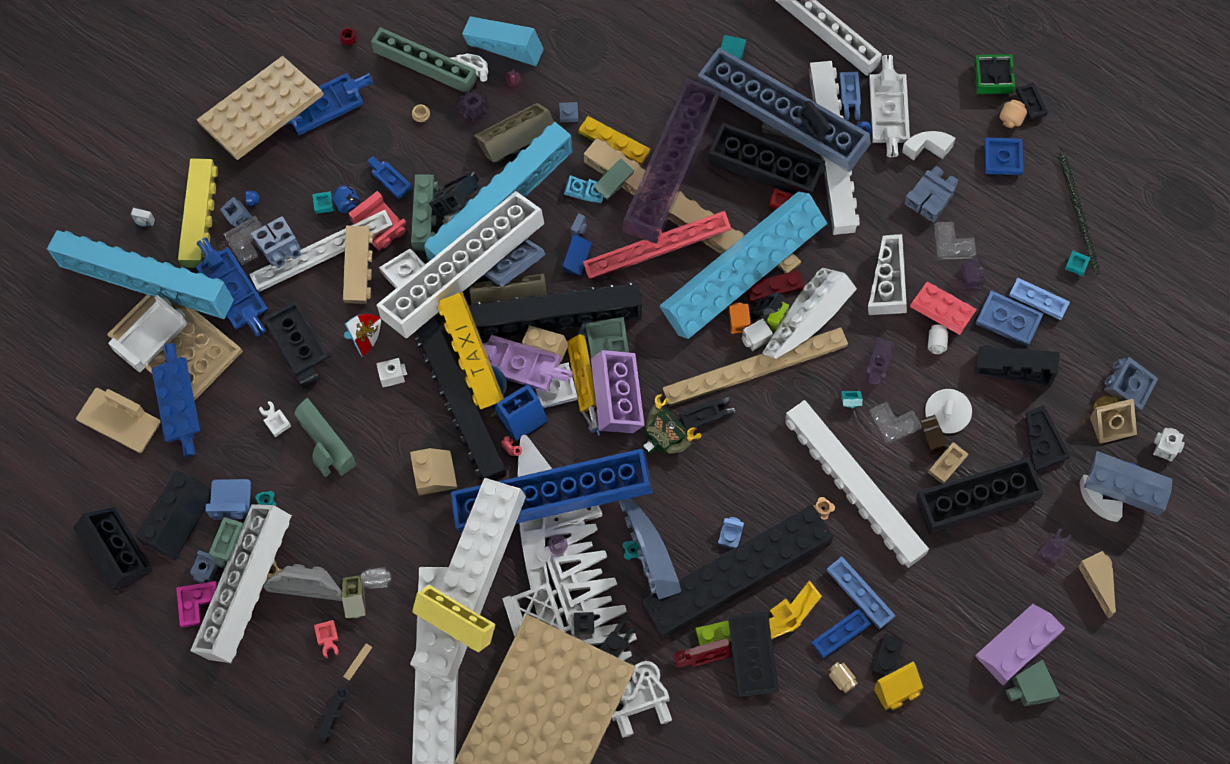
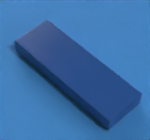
M859 608L813 640L811 644L821 658L825 659L870 627L871 622Z

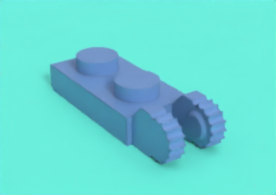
M840 72L844 119L849 120L848 107H855V120H860L861 99L858 72Z

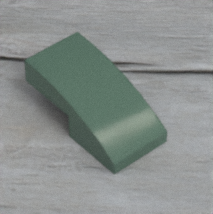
M620 159L598 181L594 188L608 200L634 174V170L625 161Z
M319 442L314 448L312 459L316 467L326 477L331 473L328 467L334 461Z

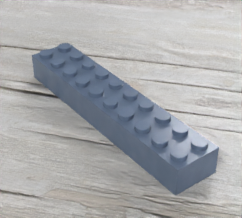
M721 48L717 49L698 74L701 86L849 172L871 144L868 132ZM806 101H812L832 127L822 141L815 139L797 115Z

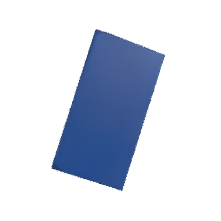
M573 234L563 264V272L581 277L584 269L583 261L587 260L592 245L591 242Z

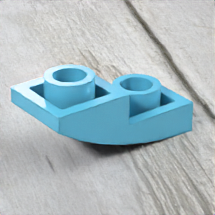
M571 175L568 177L564 191L565 195L601 203L603 200V196L594 188L598 182L591 179L584 181Z

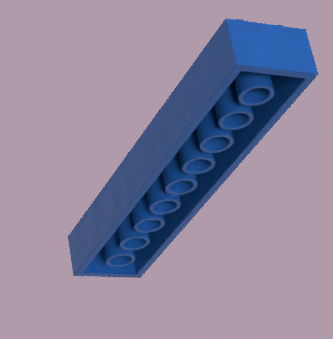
M643 449L497 481L520 488L526 496L515 524L653 493L647 459ZM481 485L451 492L455 526L461 535Z

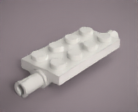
M887 55L881 57L883 69L881 73L869 76L872 143H886L887 156L891 157L893 151V157H897L899 155L898 143H905L910 139L906 74H898L893 69V56L889 55L887 61Z

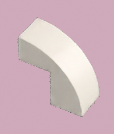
M938 131L922 132L914 135L904 143L902 153L915 160L919 153L926 148L943 159L953 147L956 138Z
M1083 475L1080 480V489L1087 505L1099 516L1118 522L1122 517L1123 502L1103 499V494L1084 488L1088 475Z

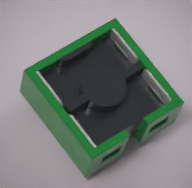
M1012 54L976 55L974 60L976 94H1013L1015 78L1014 74H1011L1013 70Z

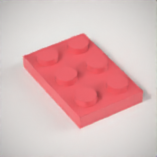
M926 282L910 306L959 335L977 310L929 282Z

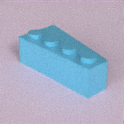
M470 16L462 33L466 43L472 47L484 49L533 66H537L544 50L535 29Z

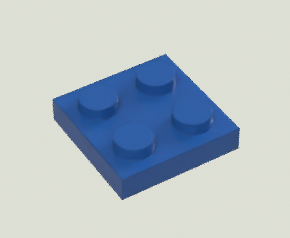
M985 138V174H1023L1022 139Z

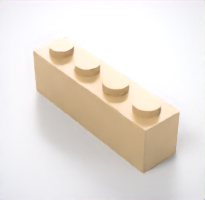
M346 226L344 303L367 304V299L371 298V287H368V280H371L372 269H368V263L372 262V250H369V243H373V232H370L369 226Z

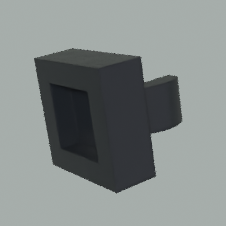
M594 612L574 613V634H594Z

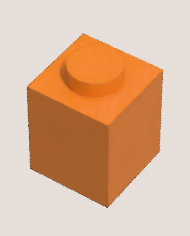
M735 303L729 306L728 314L731 334L743 333V329L751 325L748 304Z

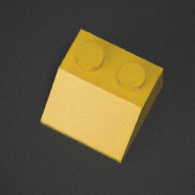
M914 661L879 679L874 687V691L885 710L899 708L903 705L902 701L908 698L910 701L920 696L919 692L923 689Z

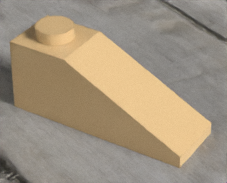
M1101 551L1082 560L1078 567L1107 618H1110L1116 612L1113 568L1109 556H1105L1104 552Z

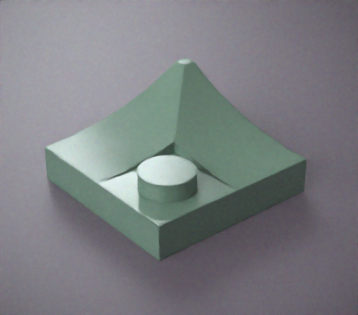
M623 317L584 324L590 358L594 357L601 350L629 353Z

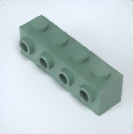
M415 174L411 236L413 251L425 252V242L431 236L434 237L436 235L433 232V226H436L437 218L434 215V210L429 205V202L435 197V193H438V182H435L434 175Z

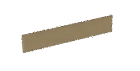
M365 644L344 674V678L348 680L352 678L372 649L370 645Z

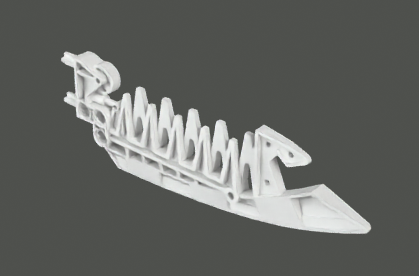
M522 435L520 439L522 453L518 458V477L552 469L526 435ZM599 505L590 507L591 510L584 508L519 523L530 588L533 589L549 583L548 566L555 586V590L552 591L553 595L559 598L562 608L558 609L560 616L565 615L568 626L564 627L566 633H571L573 637L592 646L602 645L618 624L602 625L624 614L627 610L625 605L601 608L612 601L611 596L593 598L617 585L615 578L590 581L601 575L602 570L583 571L607 558L606 551L583 553L593 547L592 542L573 544L598 531L596 524L585 525V522L603 516ZM571 535V537L553 546H545V538ZM577 561L581 562L579 565L562 573L560 565ZM547 589L539 592L536 599L545 603L548 598ZM590 589L589 592L574 600L571 599V591ZM534 602L537 616H539L544 605ZM547 607L542 618L551 622L554 611ZM594 612V616H600L598 620L594 621V634H574V613ZM635 633L629 640V643L637 640ZM621 634L619 636L624 639L626 634ZM630 651L623 652L619 659L624 661L630 658L632 654ZM643 661L635 666L636 669L632 675L633 681L629 682L620 700L624 708L621 711H615L612 717L613 721H617L622 738L634 734L628 716L655 707L661 724L672 721L666 704L669 702L668 692L659 682L660 671L652 662Z

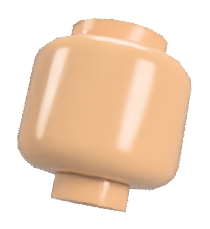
M1011 100V102L1004 104L1000 113V119L1003 121L1004 126L1013 128L1014 126L1022 125L1027 114V110L1024 108L1025 105L1022 102Z

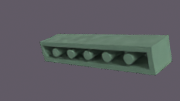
M381 27L371 41L374 53L464 93L469 94L477 81L474 68Z

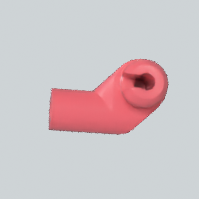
M505 436L503 441H501V447L510 456L521 455L522 448L520 446H512L514 440L510 439L509 436Z

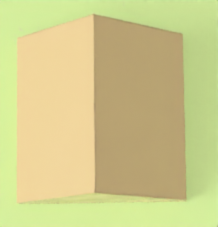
M1133 399L1097 407L1090 416L1100 444L1137 435Z

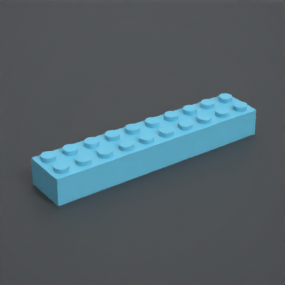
M556 122L551 126H547L538 138L536 137L531 141L530 146L526 150L520 151L513 162H509L500 174L492 178L488 186L482 187L474 199H470L460 212H456L452 216V220L447 224H443L434 237L431 236L427 239L424 248L428 262L515 191L526 197L572 153L571 135Z
M797 192L659 306L679 336L687 339L693 336L827 224L809 193Z
M57 230L47 248L48 252L62 268L153 297L156 295L161 298L165 297L172 303L225 319L234 301L230 291L221 279H211L202 273L195 274L183 267L179 269L167 262L160 263L151 257H141L135 252L128 253L116 246L112 248L101 241L93 242L85 236L77 237L69 231L62 232Z

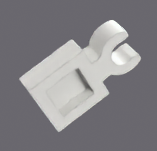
M269 401L270 409L268 411H264L262 407L259 410L264 417H267L264 419V422L276 437L290 428L291 424L280 409L275 412L273 403Z

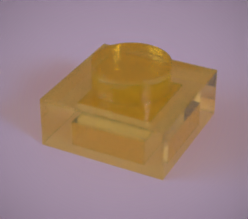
M1101 396L1096 400L1093 407L1095 409L1117 403L1118 401L1116 396Z

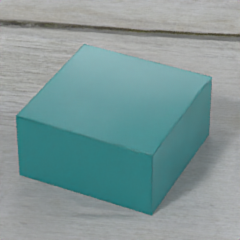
M724 35L721 49L742 60L746 39Z

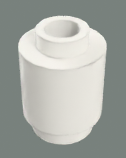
M933 325L931 330H929L928 350L933 354H942L947 350V327Z

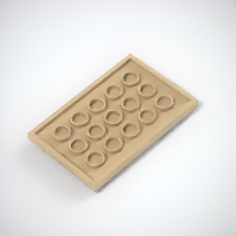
M282 56L204 113L197 121L238 160L324 94L318 86Z
M146 295L107 334L111 340L115 338L118 341L156 302L155 298ZM172 303L171 307L175 310L179 308L186 315L184 318L188 324L170 343L175 344L177 358L185 357L187 360L195 401L243 351L196 310ZM164 349L145 367L151 374V368L166 362Z

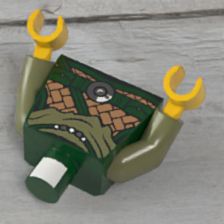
M662 394L655 397L656 404L651 408L645 423V436L648 441L642 445V448L649 455L655 449H658L663 455L683 452L693 443V439L701 438V433L693 435L697 428L687 430L665 407L662 409V406L669 402L668 398L663 403L660 402Z

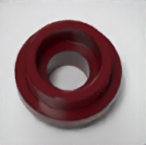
M344 28L339 34V39L344 45H352L357 40V33L352 28Z

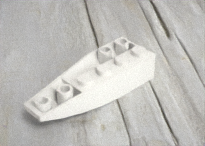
M821 268L798 295L762 353L776 359L807 340L825 325L857 289L848 276L842 272Z

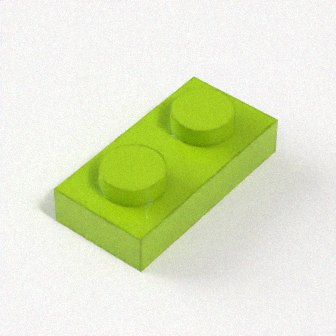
M728 621L696 628L699 645L701 646L723 639H728V642H731Z

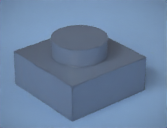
M577 102L559 103L560 123L578 122Z
M578 213L571 227V237H573V234L580 236L585 233L587 224L584 215Z

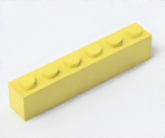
M190 159L178 255L181 267L196 268L195 266L205 260L204 254L196 243L201 240L205 246L202 240L207 237L210 243V234L208 233L209 227H212L210 213L214 210L212 196L216 193L214 179L218 176V167L214 165L212 159Z

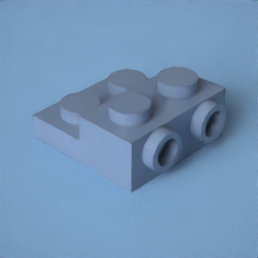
M1130 357L1119 359L1113 365L1115 370L1113 375L1108 376L1105 380V385L1107 386L1104 391L1118 401L1133 399L1135 409L1140 411L1143 409L1158 378Z

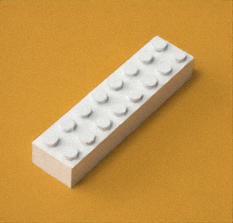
M251 505L231 558L226 564L190 651L208 660L232 662L239 642L244 636L246 625L251 619L255 603L259 599L262 586L267 580L269 569L274 563L276 552L281 546L283 535L289 526L292 515L274 505Z

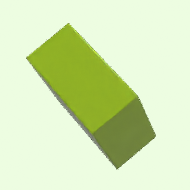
M782 302L783 305L778 312L771 313L767 318V326L773 332H776L788 313L789 305Z

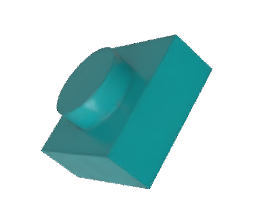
M331 191L312 194L316 214L334 211Z
M1072 251L1065 270L1083 276L1091 257Z
M841 391L843 406L848 408L862 406L861 391Z

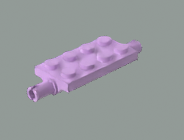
M491 335L488 342L482 343L490 364L499 368L504 373L506 380L525 386L529 384L532 388L547 392L554 378L567 383L570 382L568 378H572L573 372L571 370L558 367L562 359L560 355Z

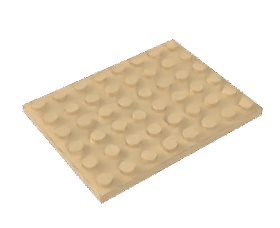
M526 614L455 763L591 764L636 667Z

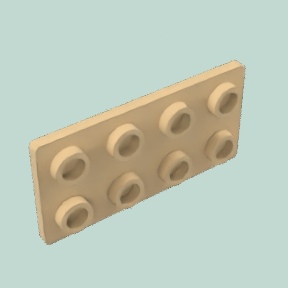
M95 388L76 417V420L138 453L143 452L161 424L159 419L144 412L139 404L109 389L105 392L99 388Z

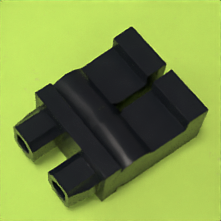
M468 172L447 182L444 185L445 188L429 202V205L439 218L462 208L466 204L464 198L479 188L477 184L479 178L475 172Z

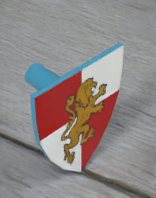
M373 314L357 315L345 323L348 331L344 333V337L346 339H353L361 357L374 346L379 335L381 318Z

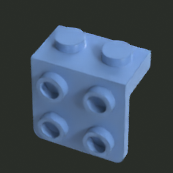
M213 480L211 502L206 504V513L209 517L217 520L224 517L232 519L246 518L250 510V480Z

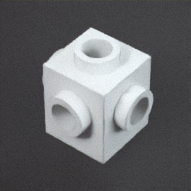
M1164 428L1162 433L1158 432L1154 443L1157 445L1153 454L1173 461L1177 453H1181L1184 447V442H1182L1184 435L1176 429Z

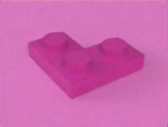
M216 581L176 588L181 628L201 625L200 605L211 603L218 586Z

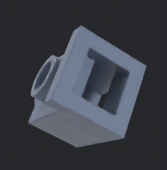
M234 197L227 201L220 209L230 224L239 230L243 229L254 218L244 205Z
M199 550L190 574L193 576V580L199 583H204L205 581L212 582L218 566L208 553ZM205 564L206 568L201 570L202 565Z

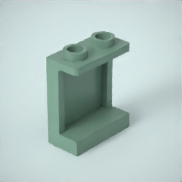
M223 518L209 551V555L218 567L225 569L227 562H229L243 529V523Z

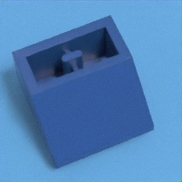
M529 384L496 403L494 411L515 441L521 439L522 435H528L548 422L541 402Z

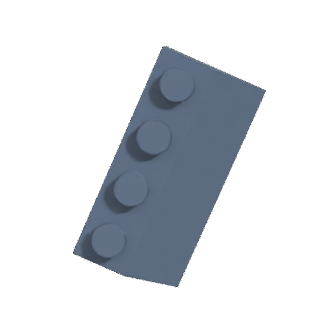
M1096 451L1084 488L1160 516L1165 511L1171 494L1172 479Z

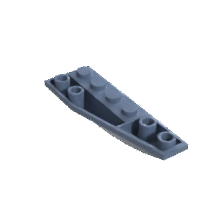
M631 498L620 500L619 504L622 512L626 511L628 515L625 516L628 528L632 527L634 531L631 533L634 544L638 543L639 548L636 550L643 564L652 594L656 593L658 599L680 593L681 588L677 575L659 533L649 518Z

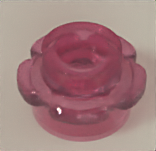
M511 69V72L506 73V82L509 87H517L521 81L520 75L514 69Z

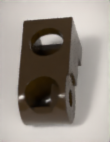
M936 415L920 419L931 455L948 449L947 441L939 426Z

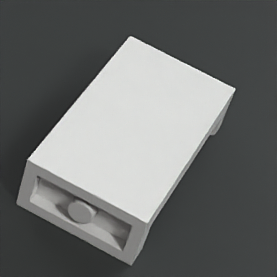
M156 295L154 297L156 302L118 341L113 338L108 343L115 353L139 373L163 350V346L169 344L188 324L184 318L186 315L179 308L175 310L171 307L172 303L165 297L161 298Z

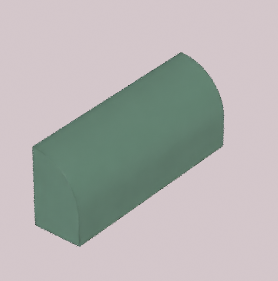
M306 398L295 410V417L315 444L319 442L322 444L334 461L332 466L340 476H343L357 465L355 459L311 401Z

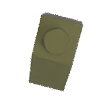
M362 575L343 578L342 602L346 618H359L366 615Z

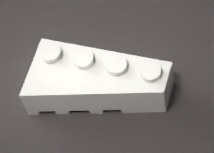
M902 234L886 235L882 238L874 283L868 304L869 315L907 313Z

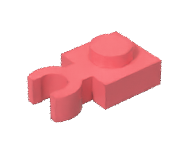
M334 620L314 625L318 645H325L322 650L325 658H328L327 652L329 649H334L335 655H338L339 650L333 643L339 641Z

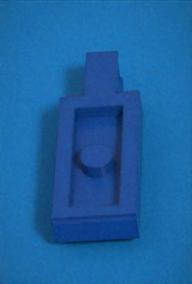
M374 156L368 160V165L373 169L371 173L398 200L412 189V185L387 161L380 163Z

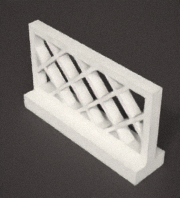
M549 583L512 597L502 598L514 636H516L526 614L536 617L538 620H542L551 626H555L566 633ZM547 589L548 598L546 602L543 603L537 600L539 592ZM525 597L531 599L527 610L520 608L518 600ZM534 602L544 605L539 616L530 612ZM547 607L554 611L551 622L542 618Z

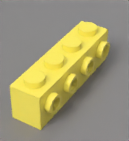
M431 585L426 586L417 593L412 612L421 619L426 620L477 652H480L490 644L496 624Z

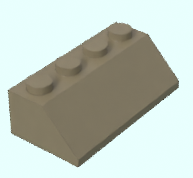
M536 103L477 133L474 137L490 161L500 162L505 156L519 152L526 145L530 146L531 141L536 137L538 138L544 129L549 125L551 126L554 121L549 110Z

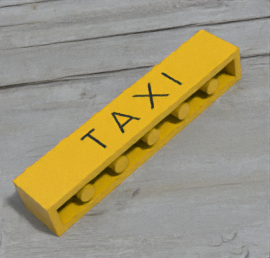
M463 292L439 300V305H437L438 311L441 316L444 315L445 329L448 334L451 333L452 347L455 352L458 351L459 365L462 370L465 369L466 383L469 388L472 387L474 395L472 397L475 405H479L480 409H483L503 400V395Z

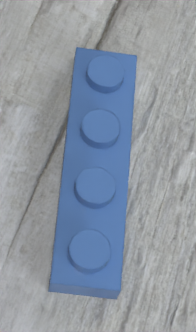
M840 557L827 568L826 571L879 630L895 618V614L843 557Z

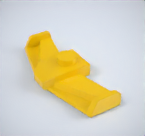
M811 581L805 585L791 604L787 599H784L770 610L774 616L769 619L772 639L787 632H793L798 628L822 597Z

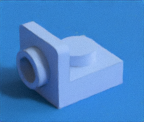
M734 517L725 518L718 545L730 549L738 547L744 523Z

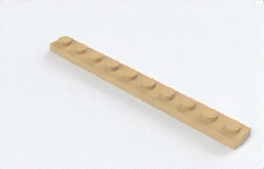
M838 328L808 338L794 349L776 359L761 354L663 387L665 398L669 400V407L848 347V342L842 328Z

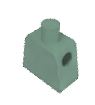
M1043 660L1015 676L1012 680L1015 687L1006 690L1010 701L1020 698L1024 706L1054 701L1060 696Z

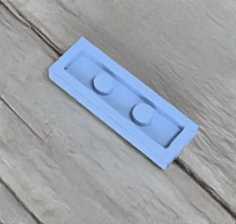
M1017 278L1009 294L1010 297L1059 320L1062 319L1070 303L1020 278Z

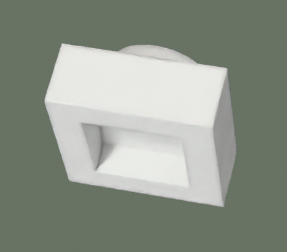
M133 208L131 216L136 224L140 226H153L155 219L151 212Z

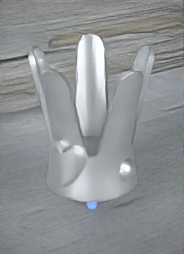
M590 406V415L584 411L581 412L589 424L590 432H598V435H600L597 410L595 411Z

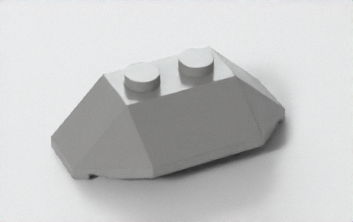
M300 564L286 566L269 578L263 585L267 592L342 601V591L328 572L324 571L325 569L321 567L308 569Z

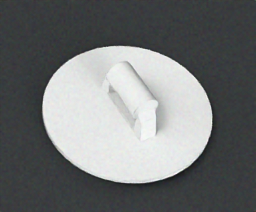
M942 389L935 392L928 399L925 414L926 417L936 415L943 433H956L964 429L970 422L972 407L968 398L961 392L954 389Z

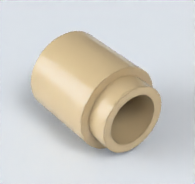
M837 662L829 669L831 673L828 676L840 691L843 690L847 693L858 684L855 680L856 677L845 663L840 665Z

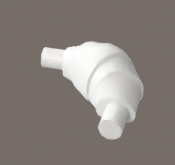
M467 53L451 58L474 68L476 76L480 77L481 81L487 80V62L482 57Z

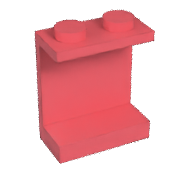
M377 191L349 212L351 222L356 224L383 210L386 211L393 227L373 237V243H371L380 251L387 248L395 238L404 235L407 225L404 219L400 220L384 203L382 195Z

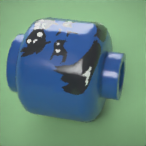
M343 185L334 191L332 199L341 213L349 214L360 204V199L352 187Z

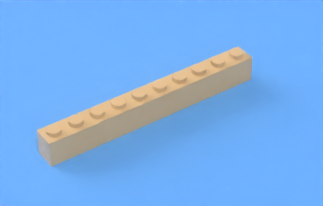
M597 138L584 153V162L602 175H605L618 160L622 159L634 170V174L621 187L680 227L714 215L711 211L701 208L696 201L686 198L681 191L671 188L666 181L656 178L651 171L641 168L636 161L626 158L621 151L611 148L610 144L606 141H601ZM731 228L730 231L704 239L702 242L722 255L745 235L741 231H735Z

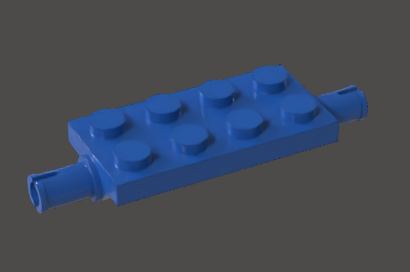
M346 73L319 86L324 95L285 125L293 124L297 134L301 135L364 105L359 92L360 89L374 83L372 77L367 73L354 80L350 79Z
M207 237L202 239L205 246L199 240L196 244L204 254L205 260L195 267L199 273L206 275L208 278H218L224 281L225 286L234 299L227 313V317L234 328L237 330L248 323L256 337L261 335L257 328L260 329L262 334L265 333L266 329L258 319V316L268 311V308L230 249L227 247L222 251H217L213 249Z
M170 343L163 346L166 362L151 368L165 442L181 441L183 456L191 457L196 455L193 438L195 433L200 432L187 360L185 357L177 358L175 344Z

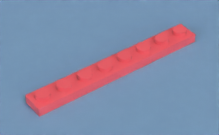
M723 211L583 261L589 280L730 231L731 227L727 215Z

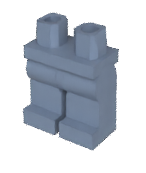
M937 166L931 171L927 170L914 189L907 194L904 203L916 212L921 210L920 214L933 223L953 197L958 183V179L953 176H949L946 181L941 179L943 171Z
M283 216L268 224L272 234L266 225L251 233L257 247L263 252L271 266L275 265L277 268H280L286 263L284 259L290 256L292 259H296L301 256V248ZM283 224L281 229H274L276 225ZM267 233L265 238L258 239L260 234Z

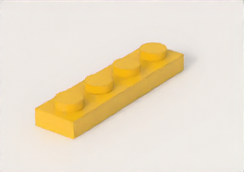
M587 116L578 130L579 134L592 141L598 138L601 141L608 142L611 148L621 151L626 158L636 161L640 166L643 165L651 152L650 148Z
M579 334L567 341L580 412L584 411L586 413L589 411L590 406L593 408L597 406L585 335Z

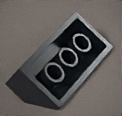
M175 470L137 535V539L141 544L176 560L206 509V504L211 500V489L195 478Z
M115 507L84 513L74 525L73 529L110 591L127 587L152 571L151 566Z

